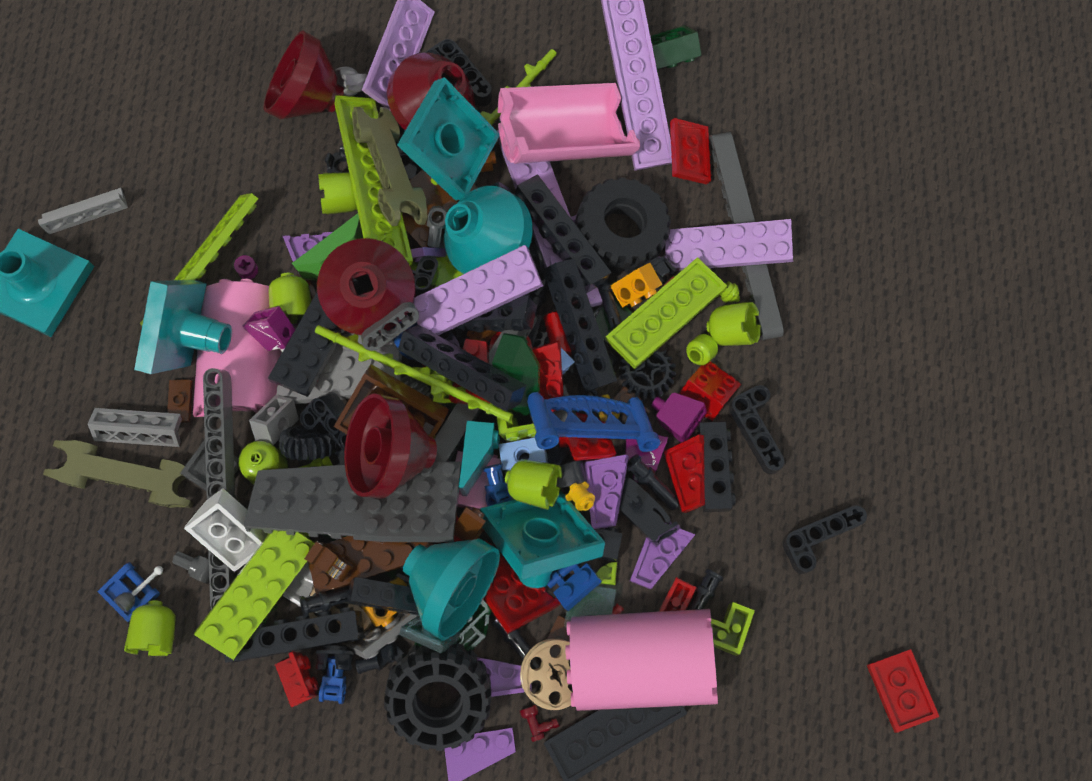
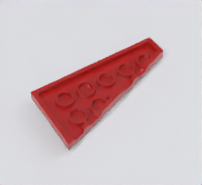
M454 535V542L462 541ZM500 553L497 572L484 600L507 633L561 605L557 598L554 599L545 592V587L531 588L524 585Z

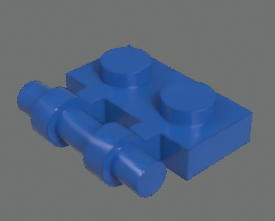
M586 563L581 568L579 564L561 568L558 571L555 570L551 573L550 581L547 585L549 588L556 584L560 586L553 593L564 609L569 611L602 581L592 567ZM573 570L575 574L565 581L564 577Z

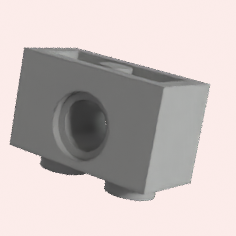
M275 395L249 422L255 441H265L274 445L280 439L282 431L292 427L299 418L293 399Z

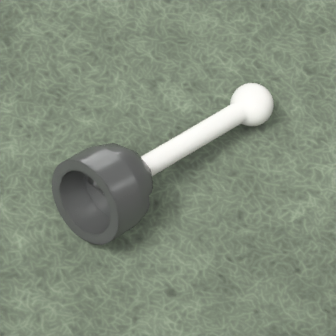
M161 566L155 567L154 572L132 593L124 592L118 595L114 602L127 613L135 604L134 596L154 577L161 575L163 568Z

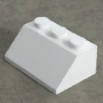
M224 488L206 500L184 527L187 532L234 572L249 561L268 535V533H264L263 529L246 531L244 522L247 509Z

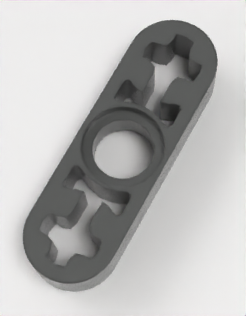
M411 302L402 303L384 318L367 328L361 335L364 348L369 351L378 350L415 324L419 319L416 305ZM406 311H408L409 313L412 312V315H411V316H408V315H405L404 313H405ZM393 322L396 324L395 329L391 331L384 329L387 323ZM369 337H372L373 339L376 338V341H374V342L371 341V340L369 341L368 338H369Z

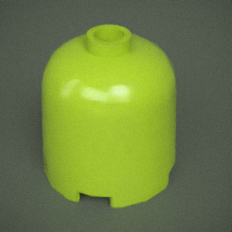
M349 172L318 174L320 190H324L325 198H321L323 214L357 211Z
M283 273L281 277L276 278L269 285V308L280 306L291 324H296L297 320L302 319L311 303L308 283L303 278L294 276L293 273Z
M753 302L717 307L711 313L707 322V331L718 345H752L758 342L760 338L761 325L756 323V316L759 315V311Z
M254 441L246 445L241 451L238 458V466L242 475L254 485L259 470L288 469V461L281 454V451L271 443Z
M519 460L506 473L505 483H507L508 493L516 501L549 510V506H554L560 492V488L556 487L557 478H562V470L560 465L534 460Z
M149 601L148 605L137 607L131 615L124 651L138 655V650L149 651L148 656H168L172 654L176 621L174 612L170 608L162 606L163 602Z

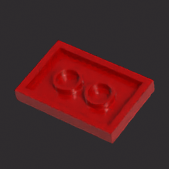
M677 118L670 121L672 177L707 185L711 182L708 126Z
M911 649L867 665L895 733L940 717Z

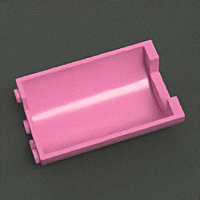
M616 83L500 88L498 113H501V123H498L503 151L510 163L519 164L631 156L640 149V141L636 137L634 130H630L627 137L623 133L622 123L616 114V110L621 103V95Z
M221 279L219 283L206 287L201 315L230 324L232 327V337L228 349L223 354L197 350L194 417H204L203 375L205 371L211 368L226 370L231 376L232 411H254L257 413L277 394L278 385L270 382L268 377L282 351L280 349L266 350L243 328L245 322L254 312L269 309V286L253 283V280L241 279L240 282ZM219 374L215 376L216 384L220 381ZM219 396L215 400L217 406H219L221 402Z
M710 609L573 616L571 621H567V635H570V645H566L565 653L566 660H570L571 669L567 670V683L572 684L571 706L576 707L577 711L718 704Z

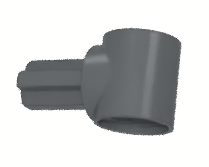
M433 206L428 211L427 226L430 228L427 245L433 248H439L442 229L446 227L445 217L447 213L441 206ZM435 211H440L444 215L443 219L439 222L431 218L432 213Z
M180 551L173 556V564L188 570L190 577L205 584L209 583V559L202 556L193 558Z

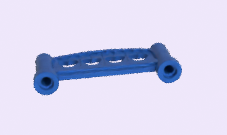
M534 392L528 396L527 403L536 430L535 441L540 449L555 447L559 443V437L637 439L639 450L642 452L653 451L660 445L658 434L653 432L644 405L638 397H633L625 403L614 399L587 395L544 399L540 393ZM551 410L566 411L567 418L565 422H562ZM572 410L577 412L585 411L588 415L585 423L574 415ZM592 411L597 413L605 412L607 414L606 422L602 423ZM612 412L626 414L625 424H622Z

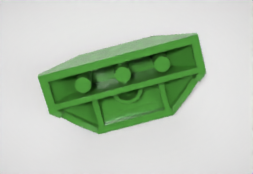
M358 213L292 263L303 279L317 281L323 262L334 249L348 241L363 238Z

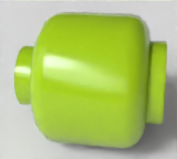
M700 334L689 342L686 347V353L694 364L705 365L716 356L718 346L711 336Z

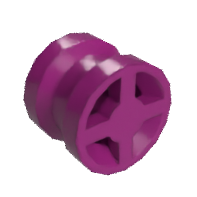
M243 255L235 260L234 268L242 279L251 280L255 278L258 273V266L253 258Z

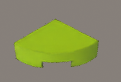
M617 562L608 563L598 570L596 574L602 581L600 584L615 585Z

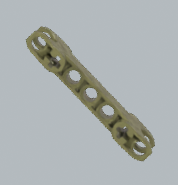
M354 107L352 112L353 134L358 143H367L383 189L378 191V203L381 212L391 226H398V222L401 220V212L408 213L417 224L424 225L428 218L426 197L421 187L412 188L395 143L400 138V129L396 119L387 107H380L378 119L366 115L361 107Z
M55 440L53 447L65 451L67 461L63 467L59 469H45L43 473L46 477L81 489H85L88 479L96 481L100 479L106 481L105 483L122 484L138 490L140 488L145 489L147 492H151L148 502L169 508H192L193 502L179 497L177 493L180 482L186 479V477L180 474L185 466L170 460L162 459L159 469L96 456L98 446L76 440Z

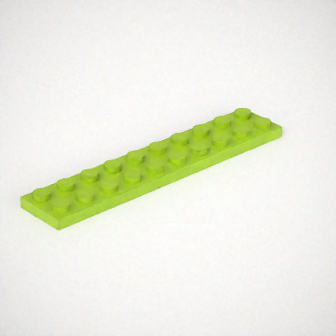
M336 95L334 104L363 238L376 239L388 243L397 249L411 266L413 259L402 212L398 226H391L381 212L378 203V191L383 189L368 145L367 143H358L353 134L352 112L354 107H361L366 115L378 119L375 100L372 98Z

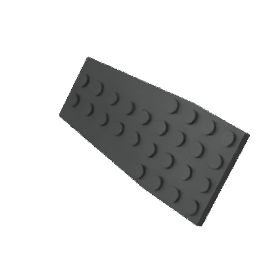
M434 462L430 468H424L419 474L385 498L361 497L355 494L348 483L345 465L259 470L254 483L244 527L247 532H250L251 529H263L264 533L271 534L273 530L286 531L287 535L304 532L308 533L311 537H318L319 534H330L331 538L342 539V536H353L354 540L454 542L461 462Z

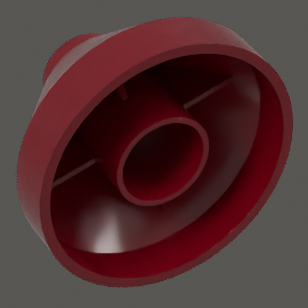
M302 30L291 41L270 81L263 106L266 113L278 119H287L321 113L324 109L331 113L336 110L334 104L335 96H343L344 87L337 84L338 78L318 38Z
M423 52L407 57L395 69L388 82L387 100L394 118L405 131L433 82L444 77L475 108V96L470 81L457 64L441 55Z
M361 238L343 243L328 255L319 271L317 293L322 309L335 325L353 334L362 335L367 328L384 318L402 303H413L415 298V278L409 263L397 249L380 240ZM369 274L374 290L357 295L353 280ZM393 322L387 323L384 329L390 331L396 327V324Z
M380 394L368 395L357 406L351 418L346 436L344 462L347 480L351 489L361 497L385 498L419 474L424 468L428 469L433 465L437 454L436 441L433 437L427 435L426 431L398 398Z

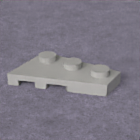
M398 612L393 615L394 620L387 626L374 630L370 629L364 633L365 639L357 643L350 641L346 645L350 651H354L355 654L366 660L373 658L380 652L383 646L394 642L401 632L412 628L420 616Z

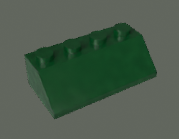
M685 25L650 35L657 72L660 68H672L677 66L679 62H691L695 60V57L701 56L698 32Z

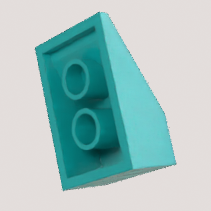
M467 421L459 482L462 496L469 494L484 471L483 468L488 465L494 456V449L499 448L500 436H498L499 431L495 430L494 423Z

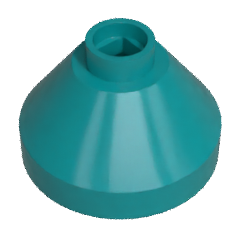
M483 186L472 190L462 197L456 205L452 206L445 217L444 244L446 254L452 265L463 274L524 245L529 249L532 239L530 212L519 197L501 187Z
M482 539L434 544L428 548L419 544L411 551L404 563L403 572L410 576V588L423 628L440 640H447L454 636L468 622L493 582L500 560L498 549Z

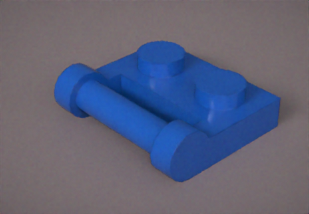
M130 562L125 564L97 591L128 623H130L132 612L137 607L148 605L149 601H154L160 595L156 588L153 589L147 584L141 590L145 596L140 599L135 595V604L127 613L114 602L118 595L124 592H133L122 581L126 576L137 587L145 581L134 570L135 567Z

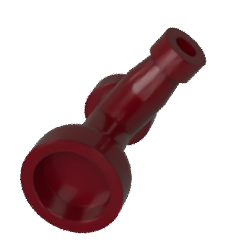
M537 705L520 710L521 717L528 721L532 737H530L532 742L545 738L544 732L559 727L556 718L538 724L536 719L539 711Z

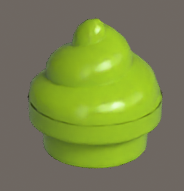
M731 282L725 283L727 288L720 294L721 300L724 302H739L738 286Z

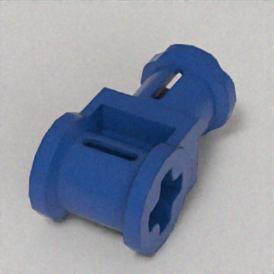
M495 464L483 468L484 472L487 473L489 485L484 486L487 506L514 500L508 493L507 483H505L503 478V464Z
M328 656L327 674L322 677L319 702L329 700L338 701L339 704H343L346 693V676H343V670L336 669L335 656Z

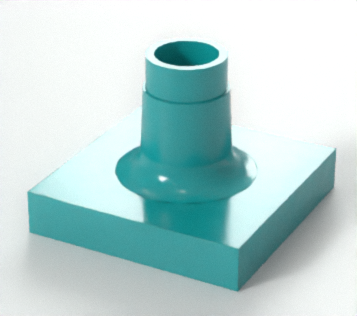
M444 77L433 82L397 146L454 200H460L471 190L500 135Z
M17 229L5 250L0 253V314L52 337L95 266L84 258Z
M195 280L150 282L134 370L154 374L188 367L191 365L194 349L219 354L226 352L232 337L231 325L201 315L206 283Z
M561 490L554 506H549V510L516 500L480 508V511L484 514L483 519L486 521L482 528L516 572L520 581L528 587L542 588L549 583L552 571L603 557L605 541L575 506L566 500Z

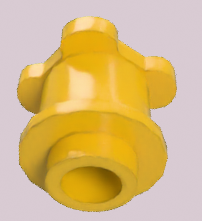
M587 482L572 484L569 493L565 496L567 501H574L575 508L578 511L589 510L595 501V495L587 490L589 488Z

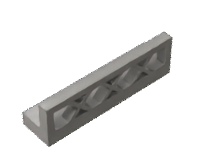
M118 188L42 214V219H39L38 222L48 234H52L126 209L128 206L123 190Z
M94 408L88 422V427L94 441L180 447L181 440L178 429L182 418L180 414ZM99 431H104L108 434H100ZM120 432H125L130 436L123 435ZM142 434H147L151 437H145ZM162 435L172 436V439H168Z

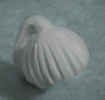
M351 67L335 69L338 78L337 84L344 87L343 96L353 97L362 91L367 74H358Z

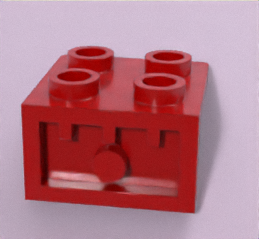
M710 361L697 369L679 394L703 402L707 410L705 417L713 421L741 384Z
M559 437V447H569L574 460L602 459L616 456L611 439Z
M294 651L288 653L290 658L275 664L291 708L317 697V690H319L316 678H311L308 669L311 668L308 657Z

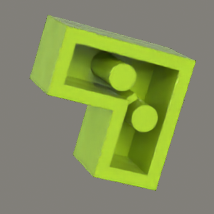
M732 602L728 605L723 623L711 618L714 647L735 656L740 655L755 610Z

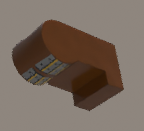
M316 541L304 558L339 582H343L354 567L344 556L325 542Z

